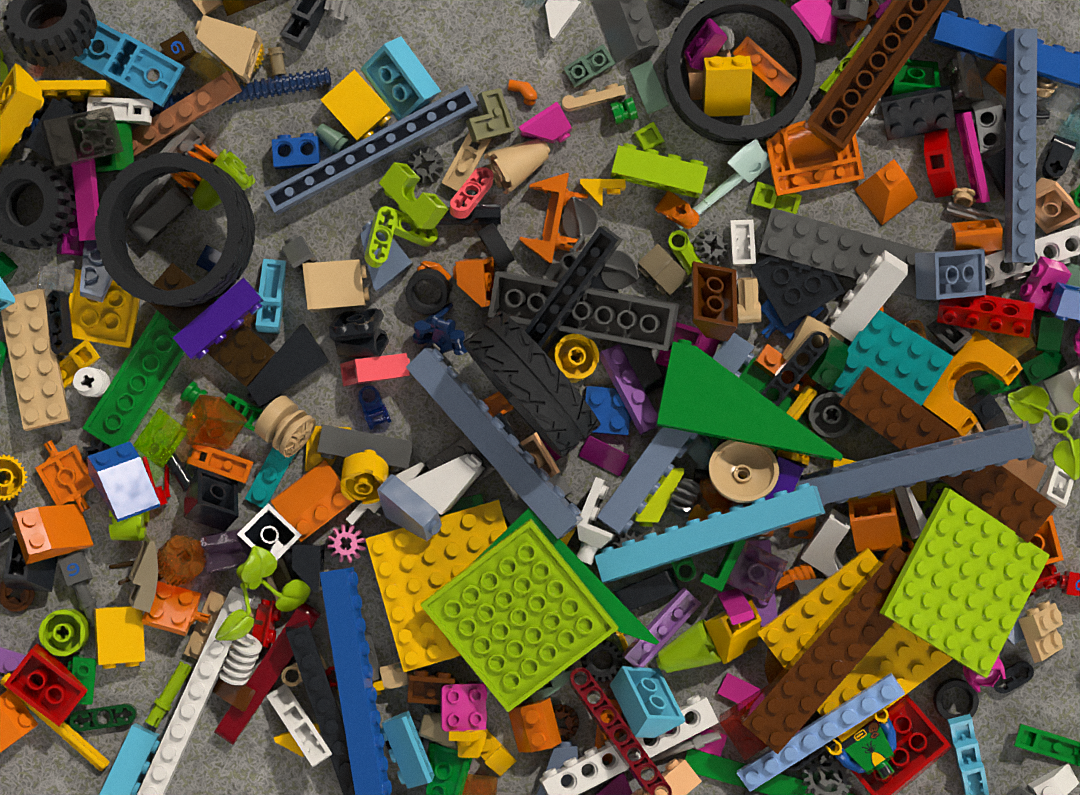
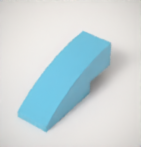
M263 259L258 294L264 301L260 303L262 307L257 311L255 324L257 332L280 334L286 276V261Z

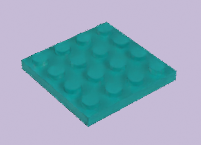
M879 310L863 331H859L847 350L849 354L844 371L832 387V390L844 395L866 365L922 406L953 359V356Z

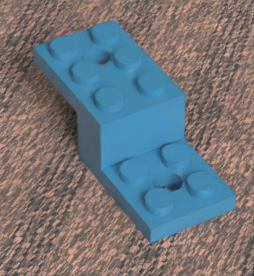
M97 20L96 34L94 39H91V45L88 49L85 48L82 55L79 57L75 56L72 59L120 86L131 89L159 106L164 107L186 67L128 34H122ZM98 41H102L105 44V48L101 53L93 51V45ZM151 70L159 71L160 77L155 82L148 80L147 76Z

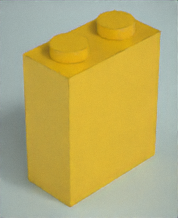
M713 56L711 58H704L702 107L703 112L709 117L750 115L753 70L750 56Z
M355 69L320 99L357 142L373 135V130L377 126L383 127L391 120V109Z
M132 606L93 608L96 664L102 665V669L116 668L117 663H125L126 667L140 666L139 662L145 661L144 628L142 624L143 611Z

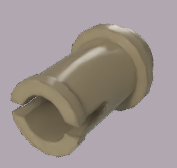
M282 47L269 48L267 56L270 57L272 76L287 74L283 58L285 51H282Z

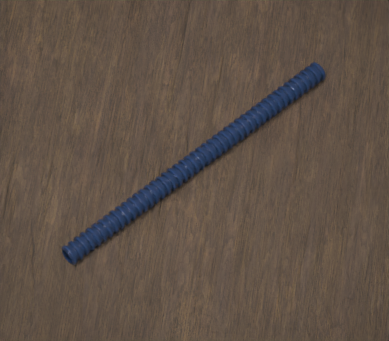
M325 67L324 70L319 68L315 72L310 70L309 73L303 71V74L296 72V75L289 73V76L283 74L282 77L275 76L273 79L268 77V80L261 78V81L254 79V82L250 81L249 84L242 81L238 84L242 92L222 103V106L226 105V103L233 104L234 101L236 103H239L240 100L246 102L247 99L253 101L254 98L260 100L261 97L266 99L270 95L275 97L276 94L282 96V93H285V95H288L289 92L295 94L296 91L301 93L305 89L306 91H310L311 88L317 90V87L324 89V86L330 88L332 85L330 72ZM191 90L190 93L184 91L183 94L177 92L176 95L171 93L164 107L153 102V109L150 110V115L155 117L156 114H160L195 91ZM87 108L85 110L78 109L76 130H78V127L108 123L88 122L86 119ZM135 108L134 114H141V109ZM36 116L31 125L25 127L22 138L25 137L27 139L31 136L41 119L40 116Z

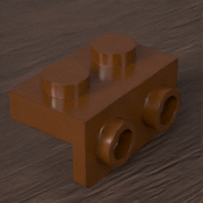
M414 670V674H409L407 702L441 705V686L455 684L456 677H451L449 672H437V676L428 675V671Z

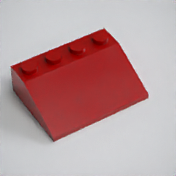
M907 694L886 709L889 714L888 718L896 731L897 748L893 752L894 757L887 761L895 772L883 780L877 770L870 774L866 772L857 773L851 770L871 795H897L952 749L951 744ZM874 718L873 720H871L869 723H867L865 726H863V727H862L860 730H858L856 733H858L859 731H861L863 728H865L866 726H868L869 724H871V723H872L873 721H875L876 719Z

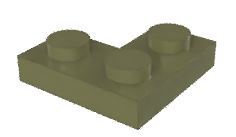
M501 88L481 92L477 95L484 115L466 120L473 143L510 134L515 131Z

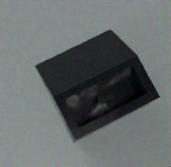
M10 535L3 574L5 587L52 592L58 556L26 565L17 536Z

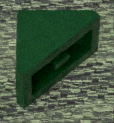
M1036 309V351L1059 353L1065 320L1054 317L1055 314L1052 311L1046 312Z

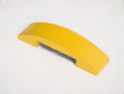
M88 339L70 351L69 355L59 362L64 389L73 383L74 375L78 370L92 367L101 358Z

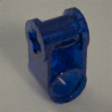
M371 385L361 388L358 398L370 430H374L375 426L385 422L391 423L390 414L385 403H383L378 389ZM367 389H371L375 393V399L372 402H367L363 398V393ZM380 414L383 415L382 417H379V418H377V419H373V417H376V416H378V415H380Z

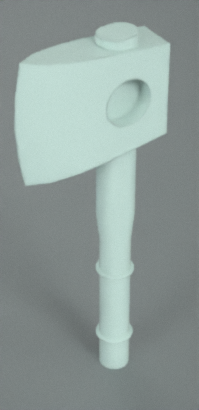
M757 139L748 143L727 162L736 172L693 208L699 215L743 179L750 183L770 166L768 154L761 148ZM677 224L681 230L684 229V227Z

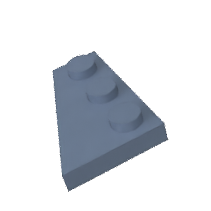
M85 240L80 296L102 303L113 279L102 263L97 250L96 240Z

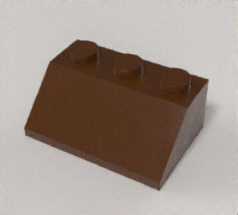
M693 261L692 322L706 338L728 342L738 328L737 275L735 269Z

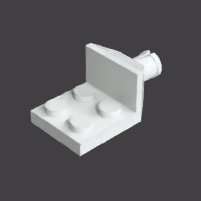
M597 477L594 480L580 515L583 520L577 524L578 537L582 542L576 556L581 561L592 565L598 549L606 546L616 535L590 524L591 521L597 520L600 508L597 507L600 499H605L609 487L606 486L607 481Z

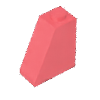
M407 353L355 359L340 364L343 387L410 376V371L406 368L410 363Z

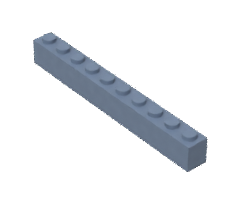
M1014 28L1007 32L1004 263L1035 262L1037 29Z
M466 85L270 188L264 194L274 213L279 215L478 110V105Z
M733 333L728 342L724 341L713 356V359L737 377H740L742 374L739 372L743 365L748 366L755 356L752 353L754 346L736 333ZM662 427L598 514L597 520L618 535L622 531L627 533L634 523L631 520L636 512L639 515L648 504L645 502L648 495L654 496L661 486L658 483L663 475L667 477L675 467L672 462L676 457L681 458L688 449L685 444L690 438L694 440L698 434Z
M425 348L406 368L557 539L563 538L583 520L579 515L581 513L579 508L573 503L569 504L564 498L566 496L564 491L557 485L553 486L549 481L550 476L542 468L538 469L533 463L535 459L527 451L523 452L518 446L520 443L517 438L512 434L508 435L501 420L497 417L493 418L488 412L489 407L482 400L475 398L473 395L474 390L467 383H462L459 380L458 372L452 366H447L443 362V355L435 348Z
M1024 421L801 475L798 485L809 483L810 486H817L824 507L827 503L835 502L840 504L856 496L858 498H865L877 491L887 493L892 491L894 487L903 486V488L914 486L916 482L924 480L925 482H933L945 475L955 477L966 470L975 472L992 464L1001 466L1013 459H1018L1019 461L1026 460L1035 454L1036 446L1029 422Z

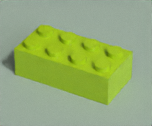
M623 143V146L618 145L610 178L626 179V182L697 199L700 198L708 170L707 166H703L704 162L691 159L690 162L682 161V157L674 154H668V157L661 156L659 151L653 149L640 151L636 150L637 146Z

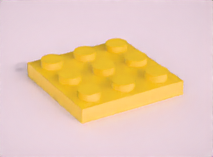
M74 269L69 296L73 338L80 340L88 339L91 342L131 349L140 299L126 292L114 280L102 303L80 296L81 270Z

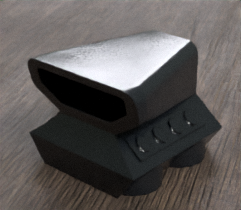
M370 308L361 312L347 311L337 314L329 326V338L335 342L338 357H380L389 343L387 333L379 329L384 317L381 309Z

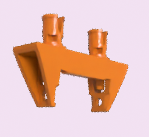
M569 173L535 182L529 186V189L552 194L547 208L542 235L543 240L520 237L519 241L550 265L553 261L554 251H557V249L570 251V248H573V246L568 244H576L578 241L576 238L560 236V233H558L563 206L567 204L571 197L588 199V194L568 191Z

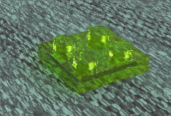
M158 408L133 446L157 466L163 468L189 430L167 412Z

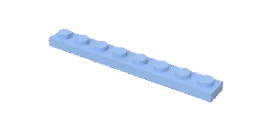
M888 674L798 731L778 754L770 749L737 770L738 776L751 792L832 739H835L905 694V691L893 674Z

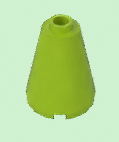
M223 149L213 162L214 165H217L232 176L243 190L250 188L256 182L253 174L250 176L246 174V165L231 151L226 154V149ZM203 178L192 194L194 198L192 202L199 210L209 211L221 204L222 201L215 189Z
M706 620L698 621L658 652L656 661L660 670L670 673L716 664L722 661L704 624Z

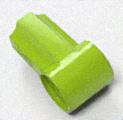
M676 230L670 234L667 243L669 249L674 253L685 272L691 275L692 262H703L696 255L694 247L685 232ZM675 236L682 237L684 245L682 247H675L672 244V238Z

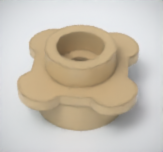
M1050 79L1037 80V96L1052 97L1058 85Z
M955 188L952 193L955 195L953 201L955 204L971 207L972 204L976 203L974 198L976 192L969 188Z

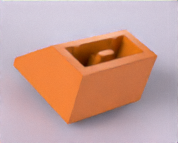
M894 494L848 501L850 524L857 554L866 548L873 552L890 549L893 544L898 548L903 547L899 505Z

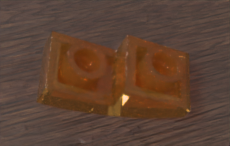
M468 774L462 795H496L498 777Z

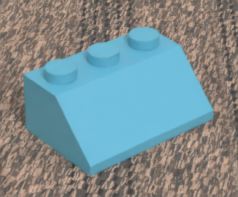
M401 36L385 43L361 68L398 121L426 106L441 92Z
M627 666L620 668L610 687L635 737L655 738L685 722V718L660 669Z
M407 711L383 721V727L380 728V732L384 736V741H389L391 749L388 751L392 762H397L400 771H397L401 784H406L407 789L432 782L435 775L410 712Z

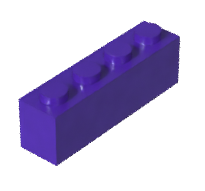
M243 277L176 334L173 339L190 359L195 360L198 358L200 360L209 353L207 348L213 343L218 345L227 337L225 334L231 328L235 330L244 323L243 318L248 313H251V315L256 313L262 307L260 303L264 299Z

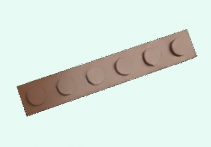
M231 71L223 73L153 117L151 125H141L132 131L134 158L242 92Z

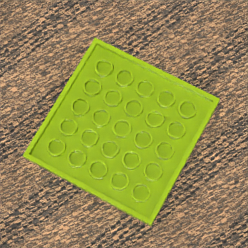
M944 488L879 613L981 677L987 678L1050 555L1033 543L1024 541L1013 530L953 490Z
M532 519L525 522L420 604L507 712H510L618 630L617 624Z

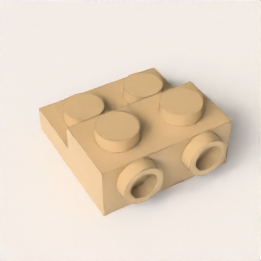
M1049 600L1038 603L1036 607L1026 610V615L1018 619L1034 663L1041 662L1064 648L1061 635L1056 629L1063 625L1062 615L1057 609L1056 603L1050 604Z

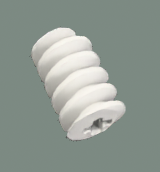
M85 367L76 372L73 385L80 394L97 398L104 395L110 385V378L101 369Z
M248 633L244 637L232 642L233 647L229 649L230 655L226 657L227 663L223 664V670L219 673L220 678L229 684L244 685L248 682L252 668L255 666V661L262 650L260 641Z

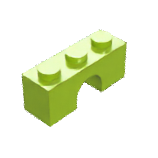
M394 162L379 182L384 188V193L399 204L398 208L413 219L412 223L417 228L433 230L449 208L433 193L423 192L416 199L414 189L420 177L407 164Z

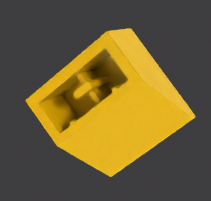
M752 599L748 600L755 616L752 620L732 625L726 612L723 611L704 622L723 664H727L755 647L758 643L759 634L757 631L760 630L762 620Z

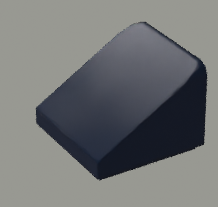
M206 245L196 265L210 272L217 264L222 253Z

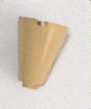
M537 138L490 151L485 154L484 160L489 159L490 164L486 165V167L492 170L494 174L493 181L498 188L503 186L506 189L503 193L509 194L549 158L548 153H550V149L544 140L541 141Z

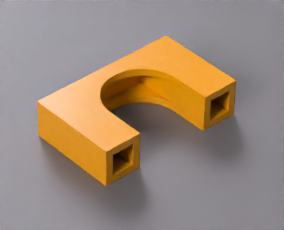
M977 331L957 353L952 355L953 359L922 405L923 408L961 436H965L978 420L970 410L954 400V388L958 380L971 371L981 370L992 374L1008 386L1023 369L1015 357Z

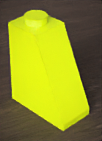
M673 468L667 477L662 476L658 482L661 484L660 488L654 496L648 495L645 500L648 504L640 515L637 512L635 513V521L639 522V526L653 527V522H659L672 497L674 488L677 487L684 474V468Z

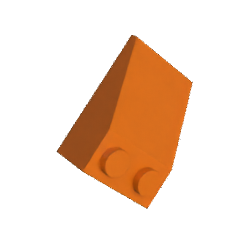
M78 504L35 507L14 514L12 524L26 565L94 545Z

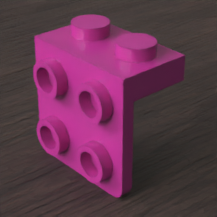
M468 681V684H445L441 686V729L443 731L486 730L487 688L483 682Z

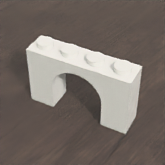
M832 508L805 546L800 559L804 563L810 564L812 568L823 572L827 578L843 567L845 564L838 557L836 548L849 531L850 519Z

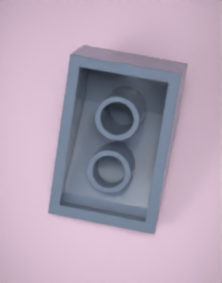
M985 249L915 253L916 299L939 300L986 295Z

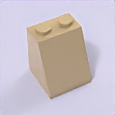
M203 15L202 20H198L195 27L196 38L242 81L249 84L262 44V38L257 31Z
M360 259L303 264L307 309L310 312L365 307L366 301H370L369 288L364 287L363 278H367L366 264L362 265Z

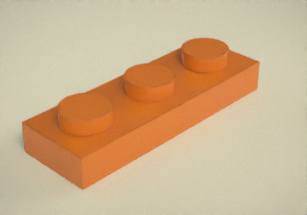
M748 36L733 52L735 56H750L752 71L782 98L798 82L793 75Z

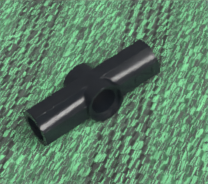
M501 204L477 205L472 211V218L467 221L453 217L450 214V205H446L449 210L437 225L470 226L490 225L492 223L500 225Z

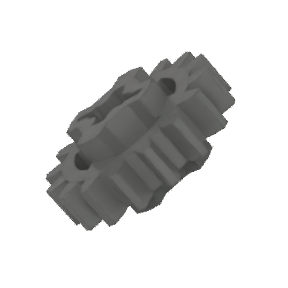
M822 754L819 760L814 758L810 763L806 764L805 770L801 774V777L804 778L801 784L807 786L806 794L847 795L852 786V783L849 781L852 774H846L847 768L842 767L838 760L837 762L833 761L832 755H830L829 759H826L824 754Z

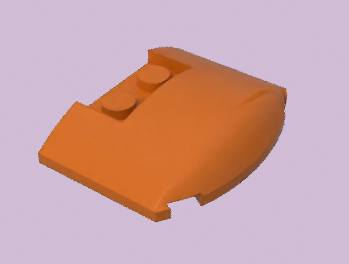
M805 121L783 128L765 142L776 196L865 179L856 133L840 153L802 126Z

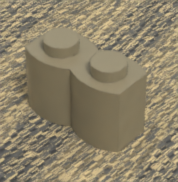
M659 244L638 262L640 274L645 279L650 277L656 283L654 288L662 296L667 294L670 297L690 277Z

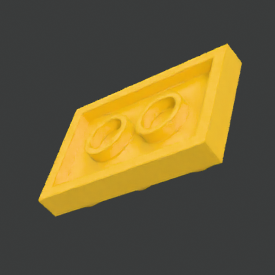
M106 80L37 81L42 87V95L49 102L53 98L59 101L61 98L71 99L72 102H85V98L88 97L114 98V88Z

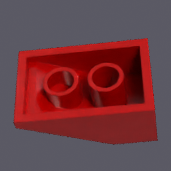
M38 643L31 648L4 683V686L58 727L61 726L88 691L54 655Z

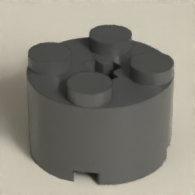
M837 392L820 394L807 407V424L816 435L823 438H837L843 436L852 428L855 415L838 403L843 394ZM833 410L835 419L827 420L826 411Z

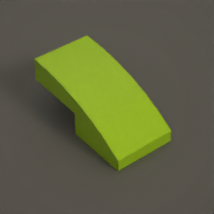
M757 182L751 204L767 210L775 208L797 215L802 195L793 193L776 196L774 186Z

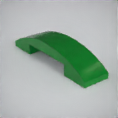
M1020 723L1013 746L1080 767V742Z

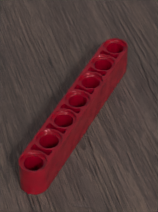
M305 602L296 609L246 683L248 687L256 691L246 711H241L231 705L215 729V734L234 745L238 736L243 732L253 714L256 713L262 704L265 696L268 695L276 680L281 676L290 659L294 656L286 634V627L308 620L312 630L322 613Z
M585 668L574 669L570 675L571 688L646 795H655L654 793L659 789L665 790L667 795H672L671 787L590 672ZM577 676H584L587 682L583 685H578L574 679ZM595 694L600 697V701L592 704L587 698ZM609 713L614 719L609 723H605L601 720V716ZM618 732H623L626 734L627 739L623 742H618L615 740L614 735ZM631 751H636L641 757L637 761H631L627 755ZM649 770L654 774V778L652 780H644L641 777V773Z

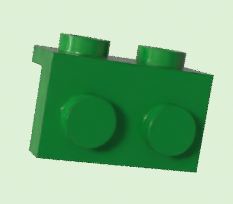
M75 655L73 660H69L68 670L88 689L78 704L92 705L97 660L95 658H84V655Z

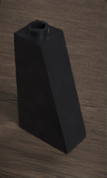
M304 323L294 331L247 387L250 392L247 394V397L254 406L258 404L259 407H264L330 363Z

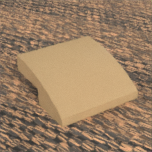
M806 315L794 331L795 337L782 355L787 360L804 338L815 330L825 333L828 338L830 335H833L842 342L845 337L824 323ZM815 335L812 338L811 343L813 347L818 348L823 344L821 335ZM806 353L798 354L796 357L798 365H805L807 363L808 355Z

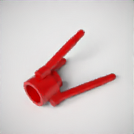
M144 456L142 458L144 467L160 505L167 504V497H171L169 490V468L165 463L164 490H162V486L155 487L147 457Z

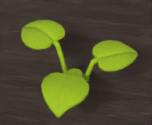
M1080 384L1073 392V399L1079 406L1070 414L1061 412L1056 416L1046 409L1050 402L1049 395L1039 386H1025L1009 393L1007 396L1008 402L1014 413L1021 420L1028 421L1030 424H1037L1043 420L1044 413H1046L1049 419L1052 420L1051 426L1053 430L1057 433H1062L1069 439V441H1060L1055 446L1053 458L1056 465L1073 480L1080 478V438L1073 441V437L1067 432L1073 424L1072 417L1080 411Z
M253 546L246 562L241 564L236 570L237 576L242 581L240 587L243 591L246 611L238 609L231 613L220 626L215 638L220 641H232L244 637L252 629L254 619L252 616H249L251 608L247 588L256 589L260 584H263L275 596L279 597L275 603L276 608L283 612H289L297 609L308 599L311 592L310 587L303 580L296 579L286 584L282 589V593L276 591L262 577H268L275 571L277 559L268 550Z

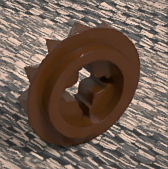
M4 580L1 582L0 603L4 608L17 612L25 610L32 604L35 596L34 590L22 591L20 599L17 597L8 598L14 590L13 588H6Z
M564 704L554 705L552 707L555 718L562 719L567 715L565 724L569 729L560 727L558 730L561 741L569 740L576 734L579 728L578 715L570 706Z

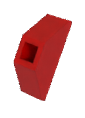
M945 128L926 133L924 137V156L927 175L934 196L939 198L954 195L952 192L958 187L949 129Z

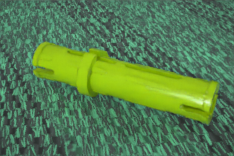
M183 661L179 662L159 698L155 699V705L145 719L146 723L151 726L154 725L155 728L159 727L161 720L167 710H171L174 698L193 669L186 663L184 664Z

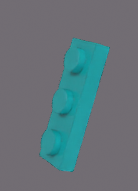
M272 447L245 499L261 508L269 504L295 454L290 457H284L279 450Z

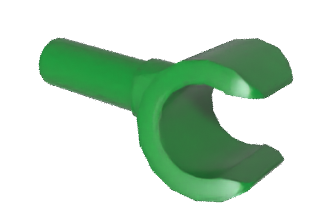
M767 85L764 95L771 97L770 116H775L778 94Z

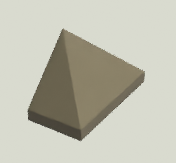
M441 713L424 714L418 735L458 750L457 741H449V731L446 732L441 729Z

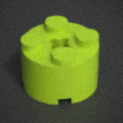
M109 509V517H112V524H109L111 540H144L145 535H147L145 523L150 521V510L117 522Z
M72 608L53 611L46 616L39 627L40 642L50 653L56 656H67L78 652L84 648L90 638V627L86 616ZM65 628L68 630L69 635L65 636L64 633H61V629Z

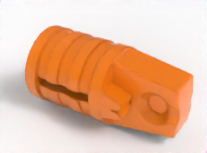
M805 562L797 567H793L791 570L788 569L782 572L783 577L775 580L774 585L778 592L788 587L792 591L794 580L816 579L811 565Z

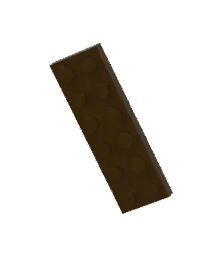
M172 262L153 285L165 291L183 289L196 282ZM216 299L191 307L150 304L177 328L182 330L213 304ZM242 324L235 330L231 328L225 333L227 337L218 345L213 343L207 349L209 350L208 354L245 387H248L277 352L245 324Z

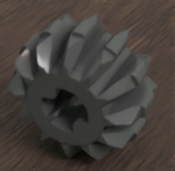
M687 478L678 482L671 495L672 498L669 502L670 510L680 517L689 518V514L695 505H700L702 502L704 487L698 482Z

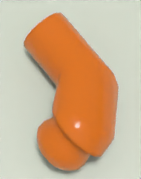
M509 80L508 91L520 92L524 97V104L527 106H533L536 103L537 93L530 83Z
M423 261L417 268V271L427 268L438 270L448 281L452 277L439 263Z

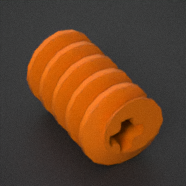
M202 142V145L194 143L193 147L196 152H187L189 156L211 164L213 163L210 159L217 158V155ZM192 172L170 174L173 179L187 190L188 186L195 189L194 179L197 181L202 180L201 176Z

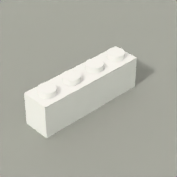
M886 250L880 256L876 255L868 272H863L856 282L857 286L853 291L850 289L845 294L842 305L840 307L836 306L830 314V328L852 342L859 331H863L908 274V264Z

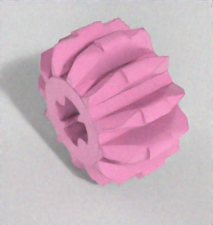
M342 524V533L337 528H334L333 532L337 537L328 536V539L334 541V544L327 545V548L336 549L331 554L332 557L340 553L339 562H343L345 555H347V561L351 563L353 561L351 554L359 559L361 555L356 550L365 551L366 549L364 546L359 545V543L365 542L366 539H358L357 537L362 533V530L359 529L355 534L353 533L355 525H350L347 532L346 525ZM344 537L345 539L350 538L352 540L350 543L351 549L349 550L348 547L344 549L341 546Z

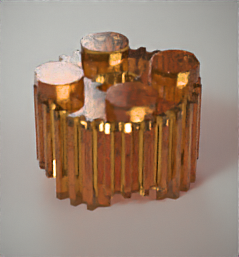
M183 534L181 536H173L158 549V574L161 573L160 577H164L167 585L171 584V586L176 585L178 587L181 584H188L206 566L205 545L200 540H193L192 536L190 538L188 535L184 537Z

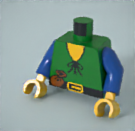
M884 707L882 715L879 716L874 713L875 721L842 744L836 739H832L836 743L835 748L830 749L827 745L825 746L826 750L834 755L845 768L857 773L866 772L867 774L877 770L883 780L895 772L887 761L894 757L893 752L897 748L896 731L888 718V711Z

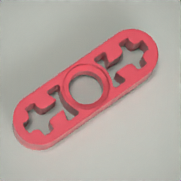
M486 167L474 170L450 201V214L453 217L463 219L469 216L492 187L494 176L492 170ZM474 190L478 194L472 196L468 195L466 191Z

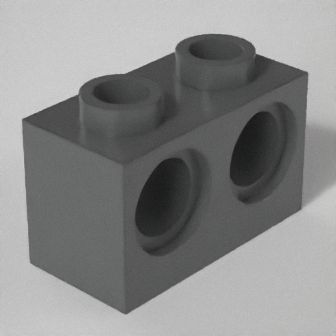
M995 97L970 103L980 153L1006 148L1003 108L998 98ZM984 112H990L988 117L980 118ZM993 133L991 138L983 139L986 134Z

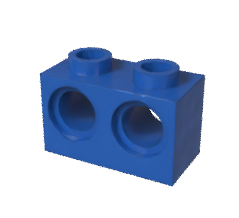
M302 133L297 138H291V135H278L277 139H272L273 165L275 169L312 167L321 162L320 142L318 136H314V133ZM307 144H311L314 147L310 155L302 154V149ZM284 146L291 148V153L287 157H281L279 154L280 149Z

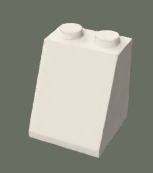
M465 454L408 481L406 485L442 515L454 507L485 468L481 465L482 461L477 456Z

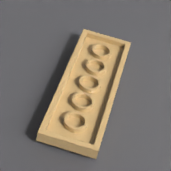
M41 288L13 295L15 303L1 310V316L23 430L29 431L70 421L58 355L51 350L45 291Z

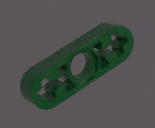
M130 703L78 710L71 715L70 725L75 731L79 732L128 725L137 718V709ZM124 708L132 711V715L129 716L128 720L122 716L116 718L118 722H114L115 714L123 712ZM100 711L109 713L110 720L108 723L103 724L99 722L98 713ZM89 712H93L92 720L95 726H91L92 721L83 723V727H80V724L75 722V719L79 718V714H81L82 718L91 717Z

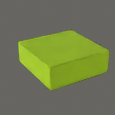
M654 122L634 132L643 151L653 149L665 142Z

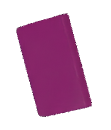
M710 18L707 19L684 51L690 67L703 71L704 58L715 56L728 39L722 29Z
M73 209V215L76 216L75 220L69 223L71 228L69 232L61 235L63 239L57 243V254L83 256L84 241H79L77 210Z
M590 435L579 454L580 457L620 476L630 457L628 454Z

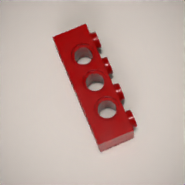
M989 295L940 299L937 323L1029 338L1035 303Z

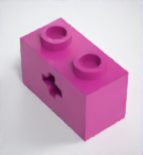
M1040 256L1037 263L1033 265L1026 282L1021 286L1019 295L1023 301L1035 303V308L1050 312L1051 310L1048 306L1056 283L1066 284L1072 274L1064 263Z

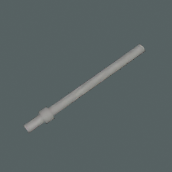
M717 730L705 735H701V733L694 735L692 739L678 743L650 759L656 761L692 748H696V750L703 748L707 743L722 739L720 731Z

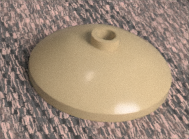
M728 440L716 448L709 462V477L714 488L722 496L735 502L751 503L759 498L766 497L774 489L779 476L777 459L767 447ZM744 475L746 478L740 479L738 476Z

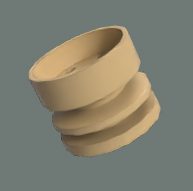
M280 396L272 401L262 412L256 422L254 432L267 443H272L274 449L279 450L284 457H290L298 452L308 441L315 429L316 420L304 410H298L297 404L287 396Z

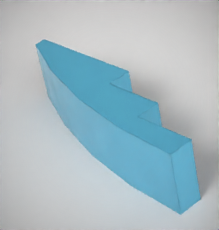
M967 714L948 719L951 741L964 795H989L985 768L981 761L979 744L975 737L971 715Z

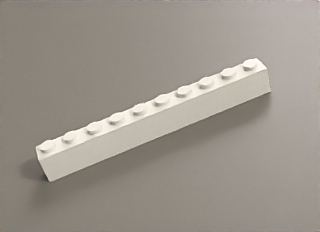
M234 586L229 591L137 795H165L219 677L226 657L229 655V649L232 648L234 640L220 641L215 638V635L231 613L238 609L246 611L242 589ZM247 592L251 606L255 595Z

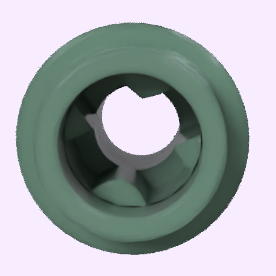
M324 123L315 132L333 154L348 148L350 144L347 135Z

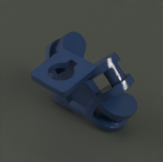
M452 303L446 304L442 310L435 314H430L425 320L414 324L415 333L413 334L412 341L416 344L427 343L421 351L425 348H431L435 343L440 348L439 352L442 355L451 350L454 351L455 355L467 353L463 346L465 339L464 331L455 330L456 322L452 319L445 321L443 317L453 307Z

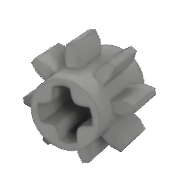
M326 0L324 5L325 11L328 12L327 17L340 22H344L345 16L351 17L353 7L348 4L349 0Z

